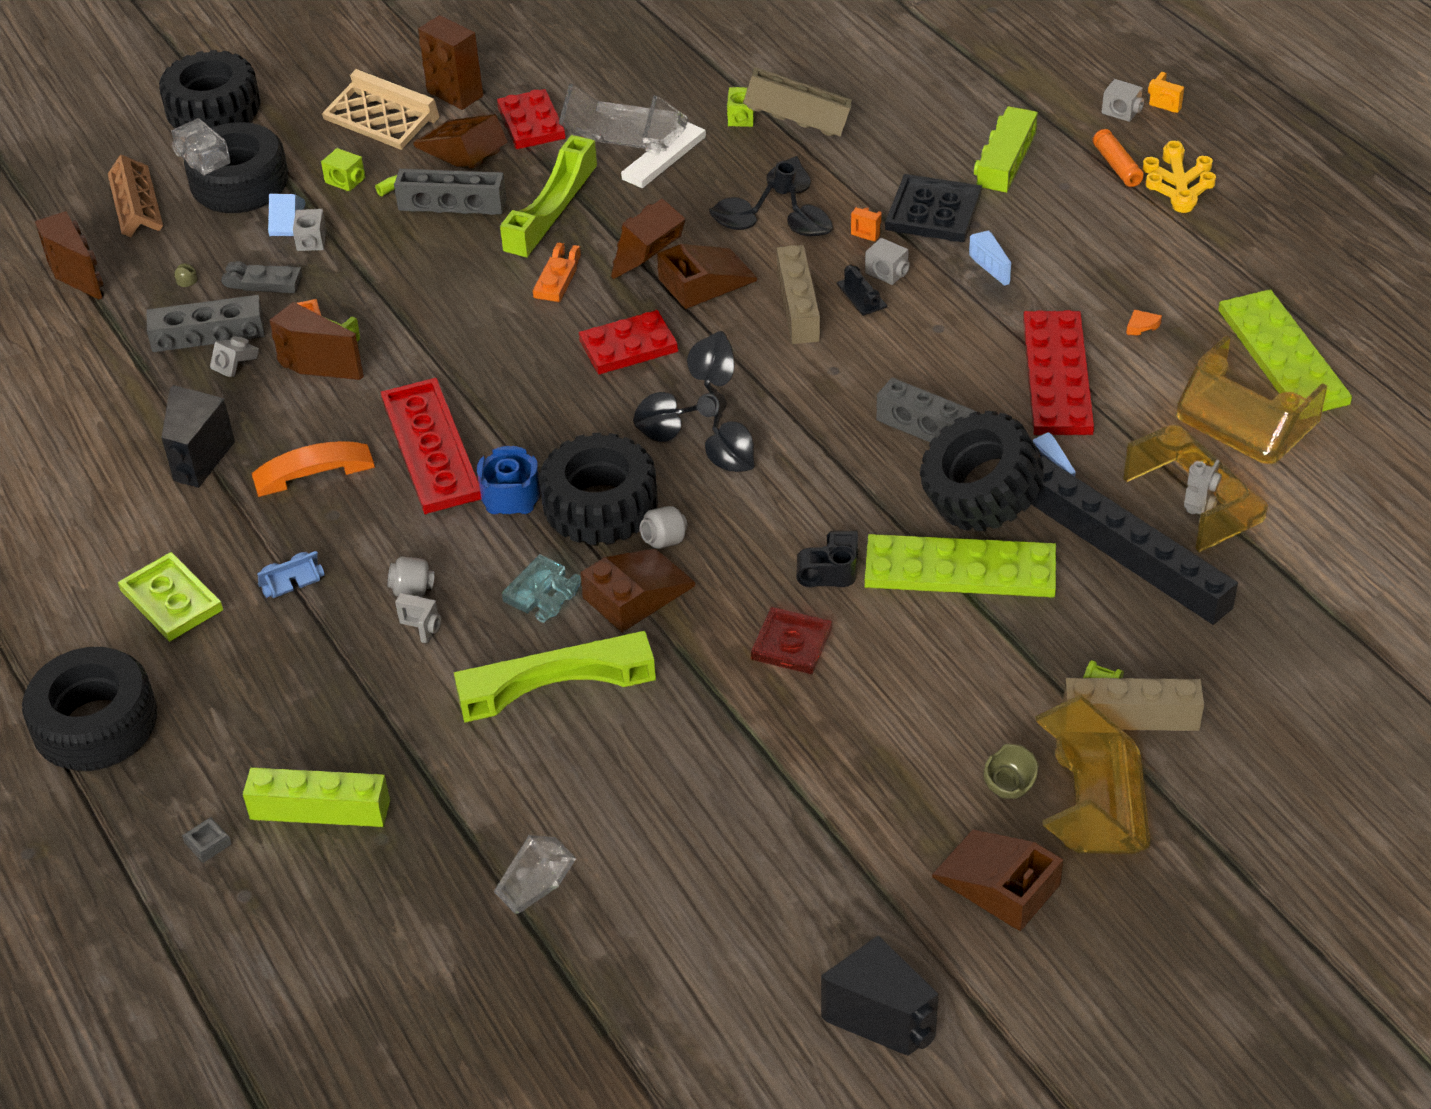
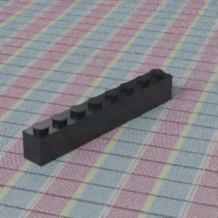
M1042 456L1044 478L1042 485H1038L1040 488L1038 495L1035 499L1032 498L1029 501L1032 506L1210 624L1214 625L1234 608L1238 586L1237 581Z

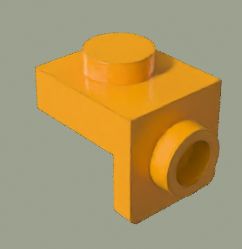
M1161 72L1149 84V105L1178 113L1182 108L1184 87L1167 82V73Z

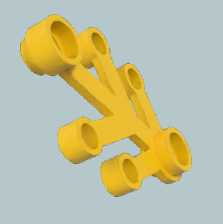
M1169 141L1163 148L1162 159L1166 163L1171 164L1172 173L1160 167L1157 158H1145L1142 169L1145 173H1148L1146 187L1171 198L1170 202L1175 211L1187 213L1196 206L1198 195L1215 186L1216 175L1209 172L1212 169L1213 160L1208 156H1199L1196 160V166L1184 173L1182 161L1185 149L1181 142ZM1200 176L1199 183L1188 189L1187 185ZM1162 179L1174 185L1176 189L1162 183Z

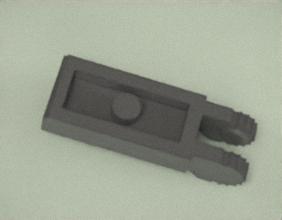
M233 261L226 266L227 272L223 274L221 282L227 288L243 289V291L295 293L302 277V270L300 267L247 266L241 261Z

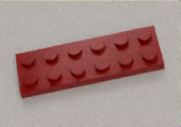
M1070 310L1024 311L1023 326L1033 435H1043L1048 432L1052 435H1093L1094 422L1081 312Z
M437 378L381 391L383 405L423 513L428 514L481 500L479 483Z

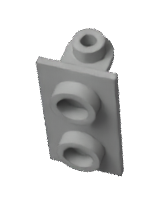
M1216 460L1213 467L1207 466L1202 461H1196L1189 468L1184 507L1188 513L1200 514V524L1203 523L1207 513L1213 514L1217 505L1218 496H1215L1214 492L1218 490L1222 474L1218 473L1220 460Z

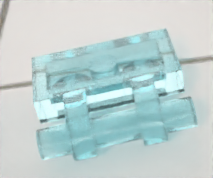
M539 554L502 592L503 602L527 614L535 606L541 608L535 616L540 622L544 623L549 617H555L561 610V605L578 593L581 577L578 574H573L569 579L565 578V566ZM553 588L557 592L551 597L547 594Z

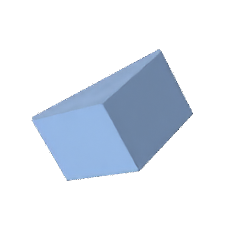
M269 194V236H294L296 210H304L305 199L296 194Z

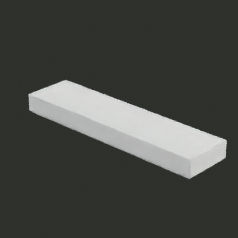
M683 122L621 172L622 180L640 188L645 187L706 137V130L689 122Z

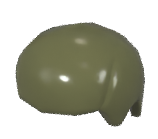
M1005 744L999 751L989 756L985 763L983 779L988 788L1003 799H1017L1024 796L1033 787L1037 779L1039 764L1034 754L1024 746Z

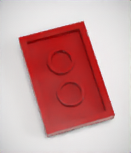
M546 89L532 90L528 93L508 95L497 99L498 109L516 149L566 139L565 130Z
M658 310L579 332V341L598 375L678 352V343Z

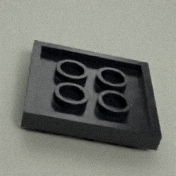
M904 174L886 218L885 230L945 239L952 242H965L982 194V185Z

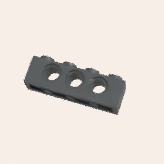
M399 169L394 183L398 210L411 212L502 214L507 199L504 173Z
M259 295L147 309V334L152 352L215 344L216 341L231 340L234 336L245 339L265 337L264 317Z
M891 378L877 394V421L928 442H931L934 437L937 438L941 434L940 430L946 425L949 427L954 424L955 419L961 416L967 418L969 413L977 412L895 378Z

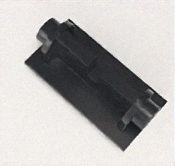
M855 265L846 266L844 269V280L838 281L837 285L860 314L864 316L887 308V304L880 297V293L872 288L860 273V269Z

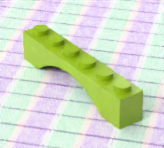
M571 135L559 150L551 176L540 195L525 209L512 210L500 225L504 252L523 257L530 255L597 167L595 140Z
M645 631L453 672L464 723L497 716L508 704L521 695L554 682L597 680L627 687L656 680L654 657Z

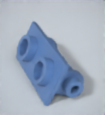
M317 551L309 554L307 552L296 554L290 561L282 564H269L261 572L257 573L258 585L262 588L265 598L270 596L276 598L294 591L290 582L292 579H295L299 588L320 581V577L325 576L321 564L318 565Z

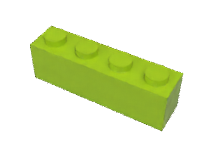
M1008 106L1003 116L1000 115L998 117L996 130L991 131L989 144L984 145L981 160L977 159L974 166L977 185H982V188L1008 192L1036 134L1038 112Z
M251 767L243 791V798L250 820L384 827L390 803L385 775Z

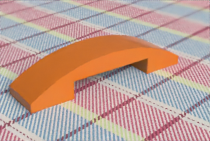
M345 441L326 442L301 447L277 456L252 473L257 495L261 497L288 490L286 485L288 480L343 467L345 474L348 475L372 469L375 466L368 444Z

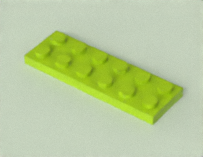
M1271 289L1219 302L1218 311L1296 418L1350 405L1352 399L1350 392Z
M868 534L865 588L1055 597L1056 543Z

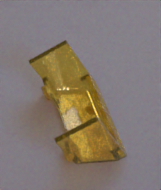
M1225 335L1199 359L1177 403V418L1261 463H1276L1320 422L1327 385L1322 383L1307 398L1294 392H1285L1270 400L1224 377L1228 370L1227 357L1230 345V337Z
M1170 425L1128 443L1123 477L1126 482L1175 460L1188 473L1190 466L1196 461H1202L1207 466L1213 467L1216 460H1220L1218 473L1222 474V478L1214 495L1221 504L1201 513L1195 547L1198 552L1250 529L1266 519L1268 504L1265 499L1212 450L1186 429L1178 425Z
M1081 694L1035 716L1036 722L1056 738V758L1060 765L1067 767L1074 773L1076 805L1044 819L1043 826L1064 842L1069 849L1077 853L1137 854L1150 847V835L1142 762L1139 749L1133 739Z

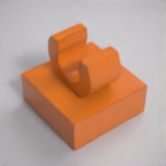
M856 207L851 213V235L876 242L880 236L882 212L874 213L869 211V208L860 209Z

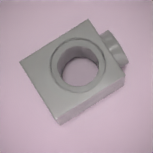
M1114 79L1104 91L1102 114L1130 122L1136 113H1140L1143 108V87Z
M323 209L296 210L293 235L297 251L324 250L327 229Z
M880 238L865 252V273L893 285L901 277H904L909 270V249Z

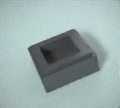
M212 817L182 835L184 843L202 863L232 844L230 837Z

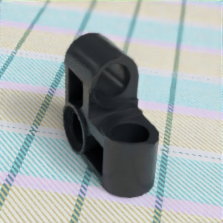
M858 530L830 531L827 534V546L801 550L797 554L796 579L799 584L805 587H848L852 585L856 580Z

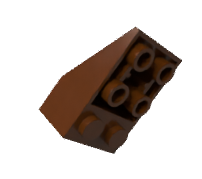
M663 198L654 204H648L634 218L629 217L621 227L622 233L617 243L618 249L613 260L611 278L615 279L639 266L681 237L686 219Z
M66 211L35 221L47 263L55 279L98 300L102 299L100 287L104 285L99 271L95 270V265H98L93 250H89L84 234L81 235L77 221H71Z
M680 244L657 253L659 280L685 309L757 281V277L730 248Z
M973 829L932 874V878L1021 932L1061 885L1064 859L1033 841Z

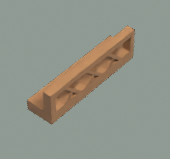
M120 154L108 172L121 234L132 237L140 224L160 231L163 223L148 166Z

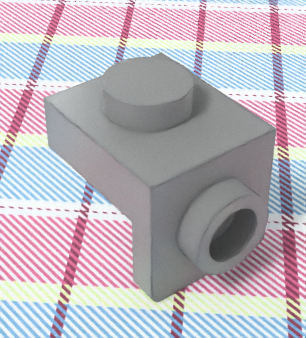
M237 336L232 337L231 340L216 341L210 368L227 377H234L238 361L257 359L259 348L248 344L249 341L247 339Z
M400 593L395 602L399 623L418 627L421 642L428 643L433 633L438 632L441 624V616L438 615L436 601Z

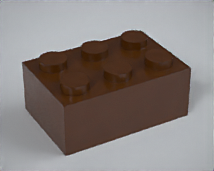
M441 15L419 27V44L427 92L461 110L482 98L483 89L475 32Z

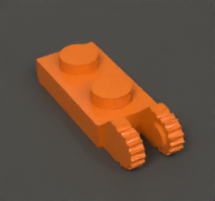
M556 244L552 257L549 258L533 289V298L555 302L562 300L577 270L578 260L581 255L580 246L573 245L569 252V258L564 259V244Z

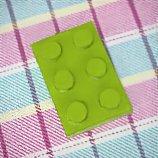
M172 552L118 582L120 591L169 642L223 611L221 601Z

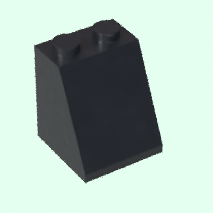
M175 385L170 388L161 438L173 481L199 488L235 443L224 398Z
M876 936L821 975V1017L825 1022L907 1056L918 1048H926L935 1039L938 993L881 937Z

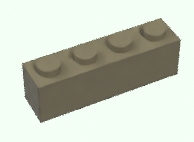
M754 67L743 104L753 111L760 112L763 110L772 113V116L777 119L785 120L787 118L796 121L799 126L804 128H810L811 126L820 129L823 134L828 136H841L851 108L852 99Z
M804 245L777 247V276L791 343L820 342V315Z
M1065 678L1063 696L1065 729L1200 731L1204 709L1201 679Z

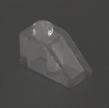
M528 835L495 888L494 893L514 913L519 914L559 887L575 862L576 857L556 837Z

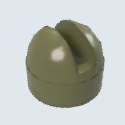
M181 263L174 272L178 286L189 287L198 280L196 270L188 263Z

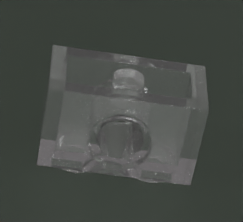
M199 118L171 130L173 137L171 144L175 154L178 157L184 158L192 169L195 168L203 176L231 163L226 141Z

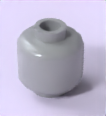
M674 506L652 509L645 513L640 523V533L643 540L653 548L661 549L677 545L684 539L688 526L687 520Z
M400 556L395 563H390L387 587L392 588L395 596L398 597L400 593L423 597L426 589L432 590L434 571L429 570L425 559Z

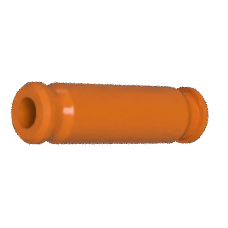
M1099 130L1093 137L1095 147H1097L1126 186L1135 187L1140 184L1144 177L1143 171L1110 130Z

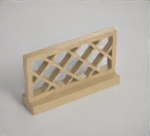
M357 69L350 75L352 82L322 113L323 119L401 150L427 122L434 124L440 117L434 98ZM354 92H356V94L362 96V97H358V98H354V99H350V100H349L350 96H351ZM374 101L382 103L372 107L367 105V103ZM364 104V109L350 111V107ZM347 109V113L334 114L338 110ZM397 109L401 111L387 115V110ZM379 112L384 114V116L370 119L369 116ZM366 116L365 121L357 123L352 121V119ZM418 117L416 121L407 123L406 118ZM403 119L404 124L389 127V122ZM386 124V128L384 129H372L373 126ZM405 131L400 139L391 137V134Z

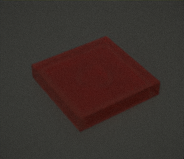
M771 607L751 650V660L813 674L832 630V621Z

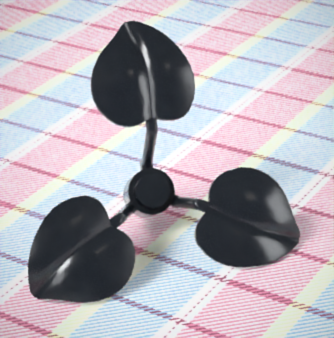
M798 156L778 162L768 172L766 178L768 186L755 207L751 208L750 203L744 199L731 197L723 199L714 207L709 208L710 215L719 224L735 230L748 229L756 224L757 218L754 214L759 211L769 192L774 188L780 194L791 193L792 209L794 212L788 215L787 223L794 232L804 236H819L828 234L833 229L831 220L820 208L810 204L804 205L801 208L797 206L796 194L806 191L811 183L810 177L802 167Z
M718 331L697 342L689 351L687 365L691 375L698 380H705L704 386L709 393L702 395L698 399L697 405L677 409V399L673 394L667 392L651 394L637 407L633 422L635 427L650 439L666 442L675 438L682 427L680 414L698 410L705 417L714 416L712 430L715 435L710 436L705 442V451L708 458L713 464L724 470L734 472L748 471L755 468L754 442L748 428L740 422L729 421L722 424L718 429L719 421L722 418L721 413L726 409L727 402L724 395L717 392V389L713 388L710 382L715 386L726 385L731 380L735 369L731 343L723 331Z

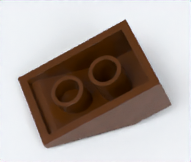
M496 114L447 120L414 141L413 144L415 148L456 167L468 166V168H475L483 163V158L499 153V148L508 141Z
M292 302L269 320L277 352V360L284 368H289L305 375L361 380L364 377L356 333L295 302Z
M656 548L607 556L580 572L583 599L622 633L695 587V581Z

